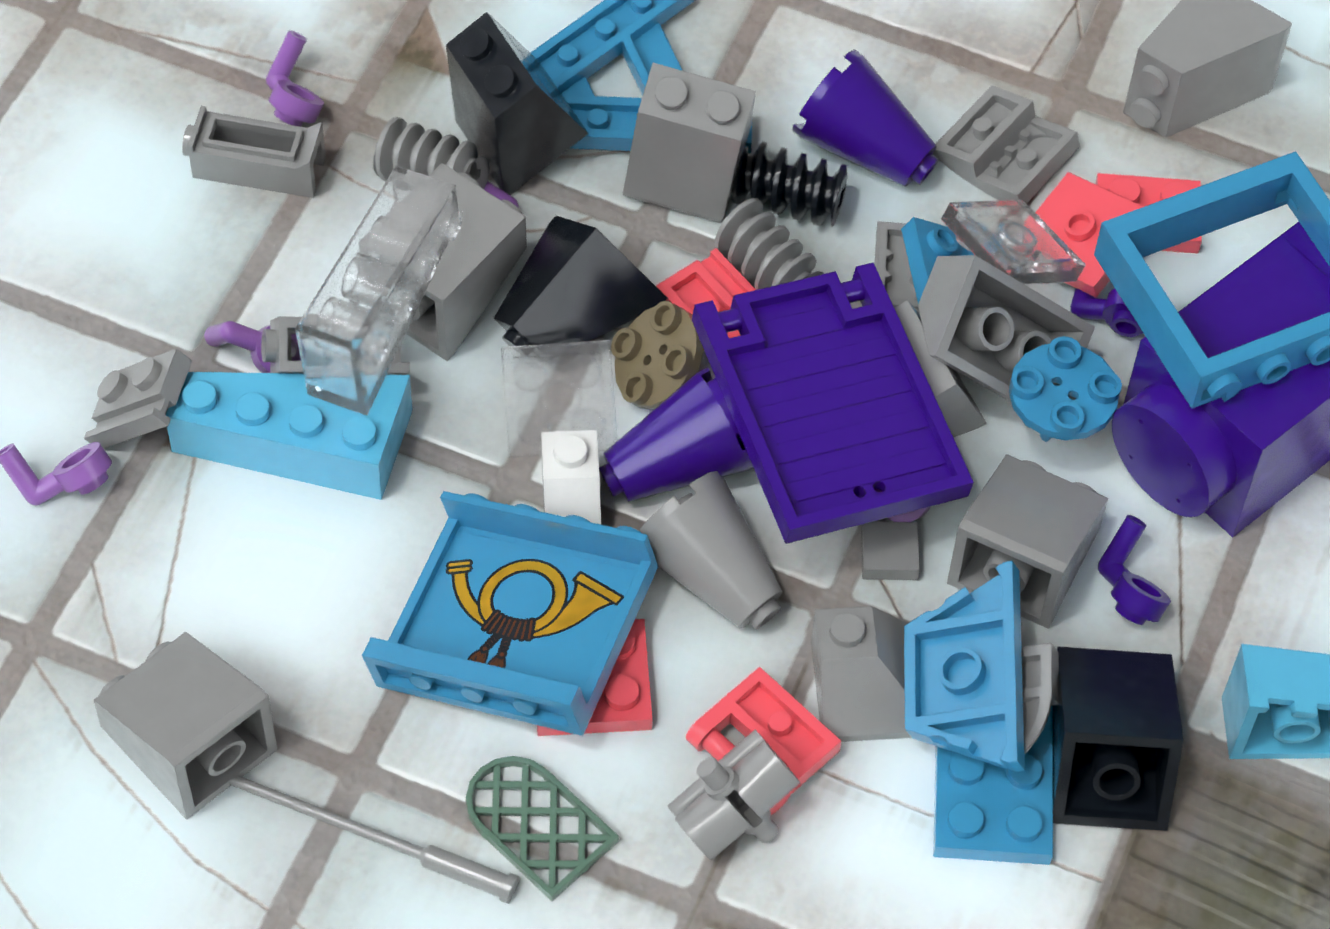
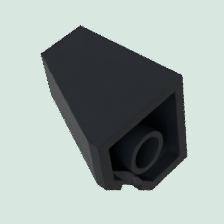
M555 216L546 227L493 319L507 331L502 339L519 355L527 358L532 353L550 361L637 318L643 311L665 301L667 297L597 228Z

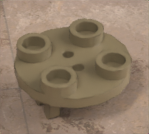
M662 301L656 306L643 311L629 327L622 328L615 334L611 343V352L616 357L615 379L623 399L640 408L655 409L699 371L704 349L691 320V313L669 301Z

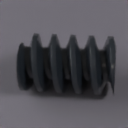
M762 141L754 154L748 153V147L744 149L734 179L732 200L735 203H742L751 192V198H758L764 206L771 197V210L774 214H782L791 203V216L793 219L801 220L808 210L811 209V222L813 225H822L829 214H831V227H833L845 195L847 165L841 164L833 177L828 176L827 159L822 158L815 169L811 171L808 170L807 154L801 153L794 165L788 164L787 148L782 147L773 160L768 159L767 142Z

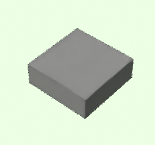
M869 522L862 524V579L918 580L920 571L918 522Z

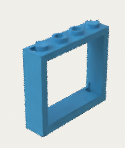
M1296 151L1101 223L1094 256L1192 409L1222 398L1225 402L1242 389L1260 382L1272 384L1282 379L1291 370L1309 363L1321 365L1330 360V312L1207 358L1143 259L1145 256L1287 204L1330 266V200Z

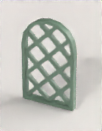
M517 756L494 759L482 766L469 782L466 805L469 819L484 839L495 847L551 901L559 896L583 873L588 871L596 861L619 842V836L565 787L554 774L532 759ZM512 766L522 768V781H500V768ZM529 770L541 776L545 781H529ZM493 772V781H481L486 775ZM475 789L493 790L492 807H473L472 799ZM500 790H522L521 807H499ZM528 790H550V807H528ZM557 792L574 808H557ZM477 815L492 816L491 831L482 824ZM499 816H521L520 833H498ZM528 816H550L549 834H527ZM557 816H579V833L556 834ZM586 819L602 834H585ZM503 842H520V859ZM527 842H549V860H527ZM556 843H578V861L556 860ZM585 843H603L585 859ZM531 869H549L548 885ZM556 869H574L555 886Z

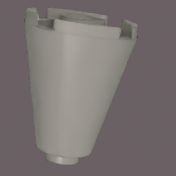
M717 471L709 472L689 484L696 494L689 493L679 500L673 496L638 531L648 535L659 568L739 628H743L751 623L755 629H758L781 610L782 607L776 601L783 591L726 481Z

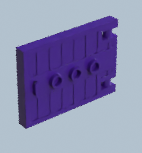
M874 262L856 266L852 280L843 283L840 282L836 271L737 294L733 296L731 308L725 311L718 312L713 300L695 304L691 320L785 544L969 496L974 483ZM861 302L862 307L852 309L850 303ZM738 330L741 335L729 338L727 333Z

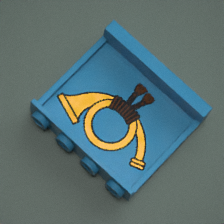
M443 491L440 499L448 515V520L388 641L371 637L362 654V658L376 686L583 736L658 569L648 535L642 534L640 531L628 526L614 528L591 523L577 515L563 517L540 512L534 507L525 504L511 506L489 501L478 494L460 495Z

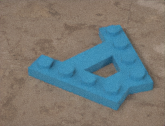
M603 0L530 52L541 63L588 132L585 137L569 149L631 151L637 114L642 98L595 96L587 78L623 54L643 96L652 63L682 70L661 25L695 0ZM752 123L745 148L748 147V153H751Z

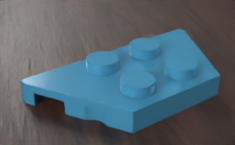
M1006 561L995 567L999 575L970 593L964 587L948 597L938 609L926 611L904 626L905 730L915 740L1011 771L1020 772L1025 771L1020 571L1013 561Z

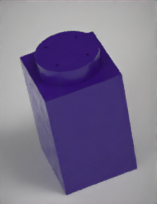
M1297 222L1178 313L1207 358L1330 312V266L1300 222ZM1144 337L1140 340L1124 403L1116 410L1112 418V436L1118 454L1137 484L1162 507L1184 517H1197L1205 512L1233 538L1330 461V360L1321 365L1309 363L1291 370L1282 379L1272 384L1260 382L1240 390L1234 397L1225 402L1222 398L1192 409L1150 342Z

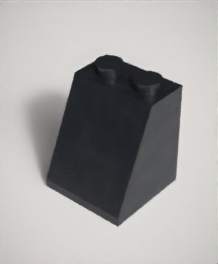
M488 12L446 44L455 121L466 138L477 146L478 156H485L488 159L489 173L499 188L507 194L511 195L588 134L541 63Z
M1057 646V651L1059 652V705H1053V823L1168 831L1184 741L1172 654Z

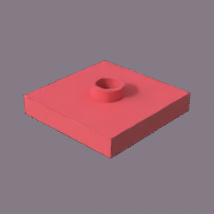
M1068 172L1008 245L1010 256L1096 298L1110 281L1094 256L1101 223L1143 206Z

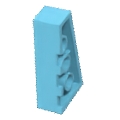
M188 372L176 405L168 408L166 416L171 419L167 426L171 450L178 454L382 500L413 411L410 375Z
M1241 644L1221 698L1229 759L1330 758V654Z

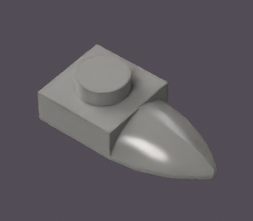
M1052 643L1022 647L1024 754L1029 751L1043 731L1051 706L1059 705V652Z

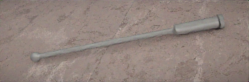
M222 773L232 778L229 785L420 859L422 867L498 896L500 901L509 904L519 883V876L513 873L504 874L433 845L426 848L419 847L249 779Z

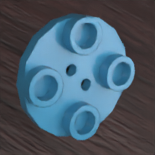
M1062 336L1053 339L1050 344L1041 345L1023 355L1013 368L1008 392L1013 410L1027 427L1040 433L1043 441L1048 442L1051 438L1066 441L1088 438L1107 426L1117 410L1122 383L1118 375L1115 374L1102 357L1082 347L1077 340Z

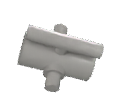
M755 729L719 761L711 757L704 759L697 768V774L700 778L668 805V808L676 816L675 820L684 832L712 861L743 833L754 834L763 843L771 841L776 836L778 827L771 819L770 809L798 786L800 781Z

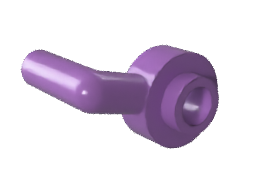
M289 30L267 74L266 83L272 90L269 102L276 108L274 115L289 125L301 127L303 122L315 123L324 102L312 91L293 83L289 79L307 41V38L303 35Z
M227 321L212 325L206 329L204 338L207 344L217 347L230 343L247 349L251 352L252 361L257 369L262 373H270V362H263L261 355L263 329H270V325L258 331L233 321ZM291 334V361H307L309 346L305 335Z
M93 442L71 453L55 467L53 472L38 479L14 443L0 450V464L25 500L31 505H40L64 490L67 493L78 490L81 495L94 491L109 478L106 471L112 464V460L101 444Z

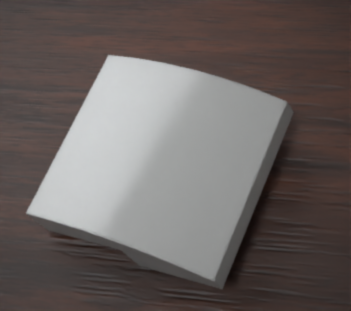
M991 86L935 143L937 147L933 155L954 173L981 191L1009 206L1021 210L1080 146L1076 131L1035 116L1032 100Z

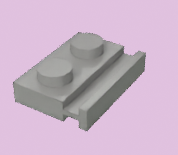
M173 349L155 357L146 358L142 362L121 370L110 372L102 380L97 391L99 400L91 418L97 422L96 428L87 431L84 439L89 443L99 442L105 449L168 426L171 419L165 415L167 408L176 405L192 360L178 349Z

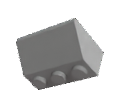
M976 255L937 256L918 303L929 356L1010 402L1011 399L1008 391L1013 368L1025 353L1041 345L1050 344L1053 339L1062 336L1071 337L1077 340L1082 347L1087 348L1095 328L1092 324Z

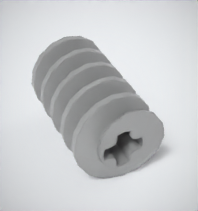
M400 117L392 118L385 125L377 142L373 158V169L377 176L386 183L398 184L406 190H415L441 163H444L459 174L466 173L479 183L482 189L486 186L490 172L488 159L485 156L478 157L477 146L472 141H463L460 144L459 139L454 135H445L442 138V134L438 130L428 129L425 132L424 127L418 123H411L407 126V122Z
M758 198L748 199L733 209L723 220L716 234L715 248L728 258V261L741 272L752 286H755L756 290L824 274L821 271L812 273L816 265V258L812 253L802 254L803 245L798 239L788 241L789 230L784 225L775 227L776 217L772 212L762 213L763 204Z

